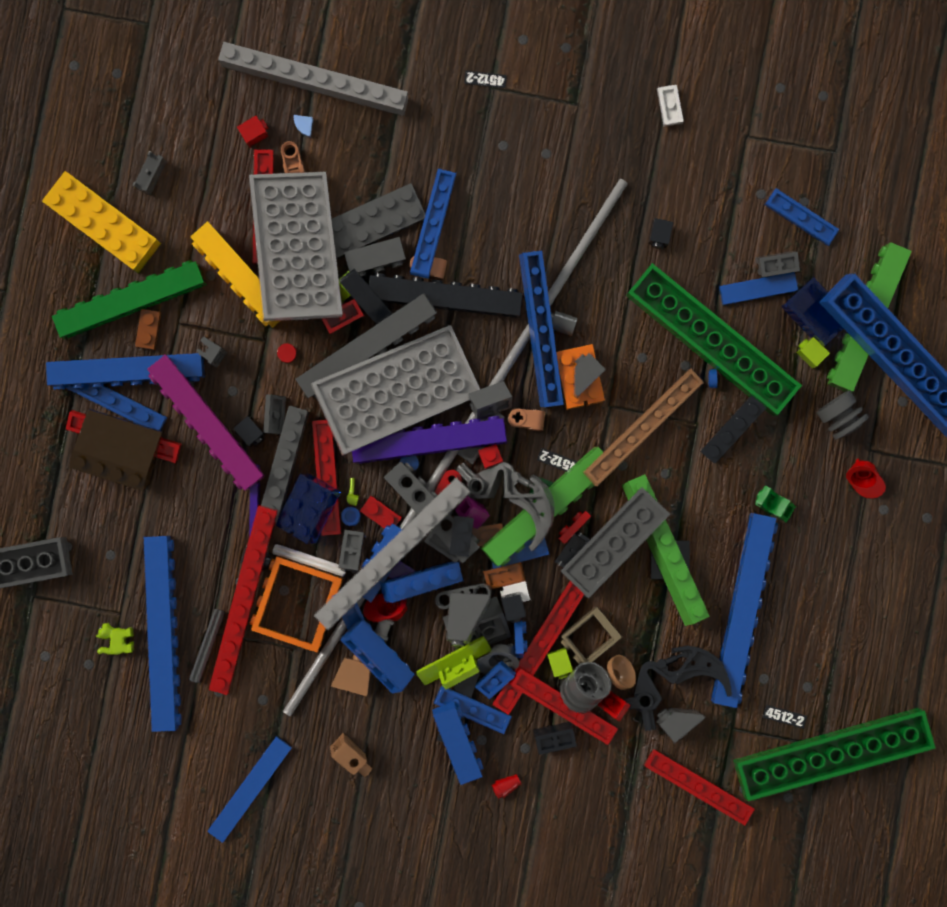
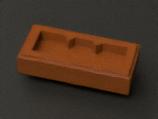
M521 562L483 571L486 583L492 589L526 581Z

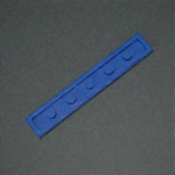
M442 169L437 171L410 270L411 275L429 279L456 178V173Z
M84 385L82 389H73V386H65V388L110 411L149 428L161 431L168 419L105 386L93 388L92 385Z
M278 736L275 737L207 831L222 843L225 841L292 747Z

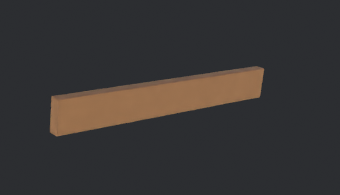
M692 368L677 380L583 471L595 487L610 475L704 383Z

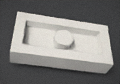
M677 85L659 87L657 92L664 127L682 124L683 116Z

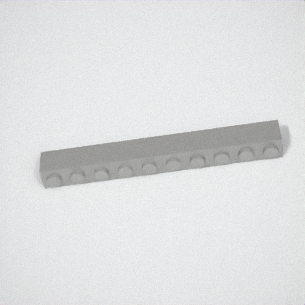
M223 42L218 59L221 66L402 116H404L409 98L408 92L227 42Z
M455 478L314 616L327 630L330 629L470 494V491Z

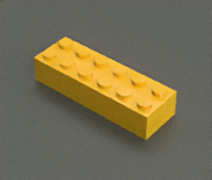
M64 171L42 200L43 203L137 273L141 271L161 244L156 238L66 171Z
M207 221L190 236L194 240L192 245L202 256L204 254L207 255L204 259L215 270L219 268L217 273L227 284L232 283L230 288L240 298L244 296L243 302L252 312L255 310L258 312L255 316L265 326L269 324L273 328L280 321H264L259 278Z

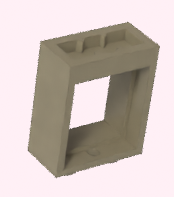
M596 606L560 635L563 638L561 643L567 650L571 648L574 651L575 655L573 658L579 665L585 662H593L622 638ZM594 616L611 638L585 658L568 637Z

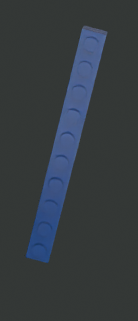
M750 513L719 659L723 663L729 677L732 696L727 697L722 683L715 679L711 701L715 704L737 708V704H740L742 700L741 685H744L746 681L745 666L749 665V647H752L754 643L752 632L753 628H756L758 624L756 613L757 609H760L762 605L760 594L761 590H764L766 586L764 575L765 571L768 572L770 560H768L769 553H772L774 547L772 537L773 534H776L778 528L776 518Z
M171 536L144 537L152 732L175 731L182 722L181 714H178L181 697L180 694H177L180 676L176 673V667H179V656L176 655L175 650L178 647V637L175 636L177 617H174V609H176L177 602L176 597H173L176 581L175 578H172V570H175V561L171 557V551H174V541L171 540Z

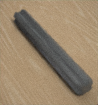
M215 609L189 678L192 682L199 683L225 614L223 610Z

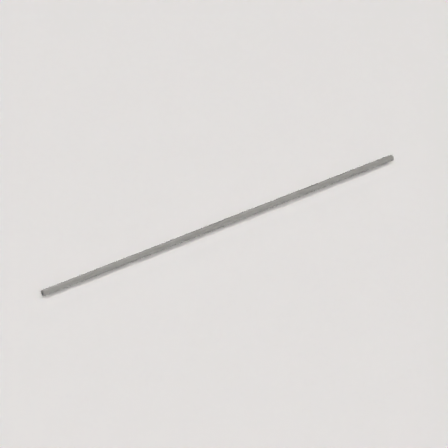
M619 179L548 291L550 306L628 183L623 179ZM529 324L489 386L502 382L530 339ZM473 412L467 419L466 423H469V420L476 419V416ZM459 450L449 451L445 454L425 487L430 493L434 491ZM423 491L417 498V502L425 500L426 495ZM412 508L400 525L401 529H404L418 515ZM363 597L357 602L359 608L365 600ZM343 619L336 626L283 710L286 715L292 716L347 629Z

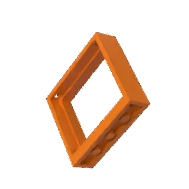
M277 556L276 559L271 560L269 566L271 573L269 578L266 577L262 588L265 591L263 596L258 598L256 606L259 608L257 614H253L251 618V630L314 652H319L326 632V628L321 622H319L312 643L260 626L280 565L332 581L326 603L333 598V595L340 591L344 578Z

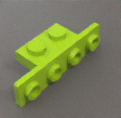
M482 636L417 670V676L424 685L440 678L442 686L446 690L479 673L476 659L490 652L491 646L485 637Z

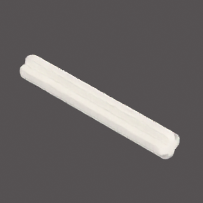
M275 544L272 553L339 576H344L346 573L338 568L339 564Z

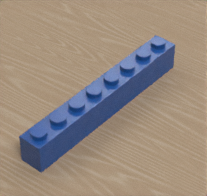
M542 251L522 253L519 255L540 407L564 405Z
M198 353L167 355L189 382H199L200 378H205L204 357ZM164 355L46 362L47 385L53 387V390H64L65 386H73V389H82L84 385L100 388L104 387V384L110 383L113 387L123 386V383L130 382L131 385H142L144 381H150V384H154L148 377L150 372L147 369Z

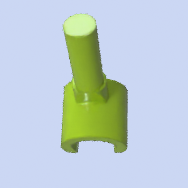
M350 478L347 502L350 505L356 506L359 496L354 495L355 478Z

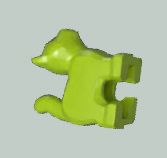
M103 623L102 627L98 629L96 637L101 639L110 638V648L100 647L97 650L98 654L118 655L132 653L134 651V641L127 644L126 638L134 636L133 628H113L109 623Z

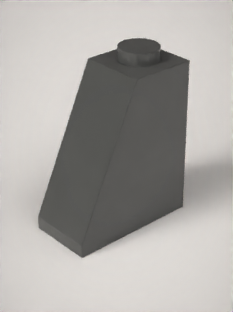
M450 593L447 641L452 643V646L462 647L463 644H469L491 603L490 595Z

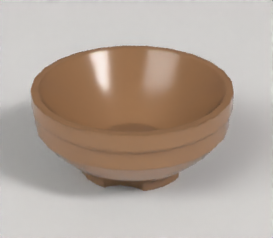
M623 655L612 657L607 664V673L611 683L621 690L632 688L636 682V673L633 665Z

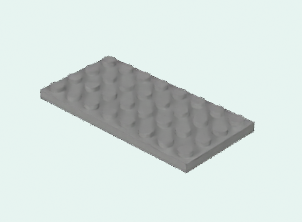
M326 172L249 175L264 321L342 317Z
M451 325L311 383L342 455L470 400L468 397L469 393L480 390Z

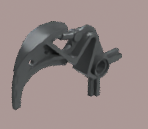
M506 462L494 465L478 474H475L465 463L457 467L456 471L468 482L467 489L470 491V494L467 496L474 500L495 498L504 475L505 498H509L510 502L525 509L535 523L536 536L529 546L534 551L545 538L554 519V499L548 486L533 474L530 480L535 485L531 484L519 472H515L511 464ZM479 482H481L482 488L480 491L477 487ZM520 482L527 487H531L534 494H521L515 485Z

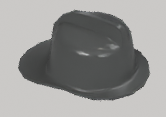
M513 644L494 645L488 655L478 659L479 671L486 675L500 661H503L512 670L517 668L519 660L515 654V646Z

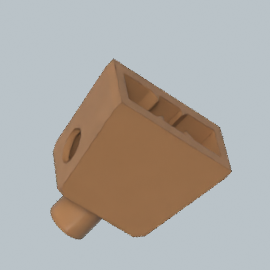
M353 655V658L345 656L331 687L367 696L371 671L355 655Z
M344 733L330 746L331 757L352 775L359 772L366 777L371 772L372 768L366 763V754Z

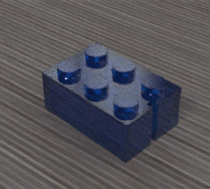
M813 277L781 307L810 338L814 337L824 347L844 328L819 303L828 292Z
M300 474L275 526L289 534L294 533V537L306 544L316 543L341 491L310 474Z

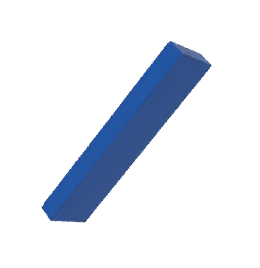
M777 188L774 189L765 203L766 207L826 246L830 245L840 230Z
M795 272L719 286L722 305L795 292L798 291Z
M442 685L433 702L438 706H443L454 701L456 707L460 706L465 718L502 734L505 733L512 718L511 715L450 688L445 690Z

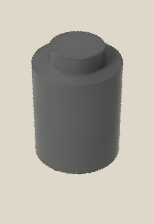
M558 311L555 314L551 313L553 330L572 336L577 318Z

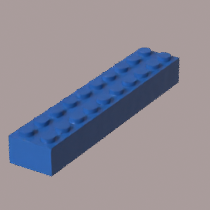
M855 273L845 275L819 303L947 437V372Z

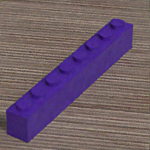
M500 416L488 417V421L472 419L466 424L457 421L451 422L450 426L443 427V424L431 425L430 429L414 427L409 432H405V429H402L352 451L353 462L355 464L485 447L494 444H507L505 421L503 418L500 419Z

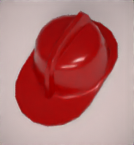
M856 459V462L846 473L848 482L859 495L865 498H877L885 492L886 485L884 480L878 474L875 465L869 461Z
M383 593L378 594L373 602L366 601L363 608L364 616L373 622L383 620L397 621L408 610L406 606L407 599L387 602L384 601Z

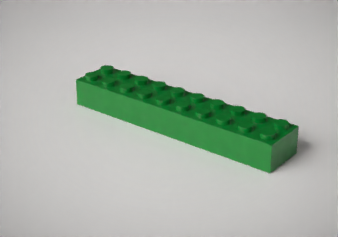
M653 263L627 293V298L710 366L717 369L721 375L748 397L753 394L767 406L765 411L773 417L782 411L802 386Z
M915 708L737 758L733 761L743 796L747 801H751L935 749V744L925 710Z

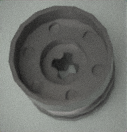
M851 390L839 395L816 412L823 423L830 420L833 421V424L828 428L829 432L838 428L832 435L835 440L851 434L869 418L867 413L857 416L863 410L862 406L852 409L857 399Z
M592 662L581 663L562 682L560 695L569 709L577 713H587L609 694L611 680L608 673L598 664Z

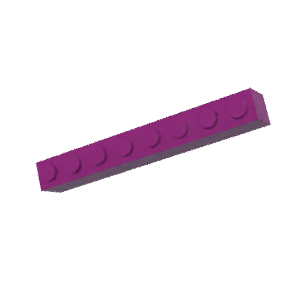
M164 355L147 369L150 372L148 377L155 385L158 383L162 387L160 391L167 400L170 398L175 403L172 405L179 415L183 413L187 418L185 423L191 430L195 428L199 433L197 438L203 445L208 444L211 448L209 450L210 454L215 460L220 459L223 463L221 465L222 469L226 474H232L235 478L233 482L240 490L243 488L245 491H248L265 477L169 356Z

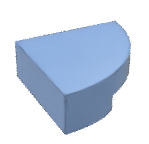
M294 115V123L297 129L303 135L311 137L313 117Z

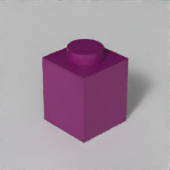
M466 496L455 509L458 516L474 518L473 527L479 529L490 516L483 504L469 496Z

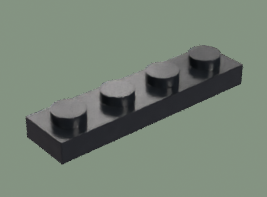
M752 394L700 452L715 464L762 414L767 406Z

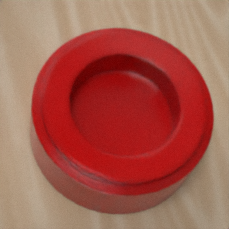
M286 343L278 348L277 356L282 362L291 363L296 359L297 351L293 345Z

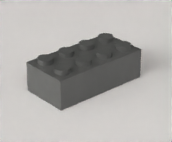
M66 537L0 548V588L73 575Z

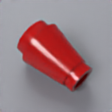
M517 774L496 780L491 786L497 798L500 799L501 797L505 798L521 785V781Z

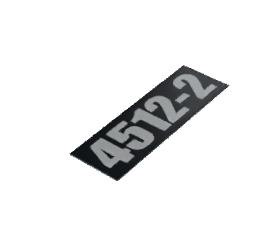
M465 71L464 83L505 88L507 75Z
M541 448L537 461L563 471H568L577 463V461Z
M766 705L763 718L804 729L807 716Z

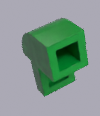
M764 486L763 490L759 491L755 504L765 512L786 523L796 508L790 500L778 495L767 486Z

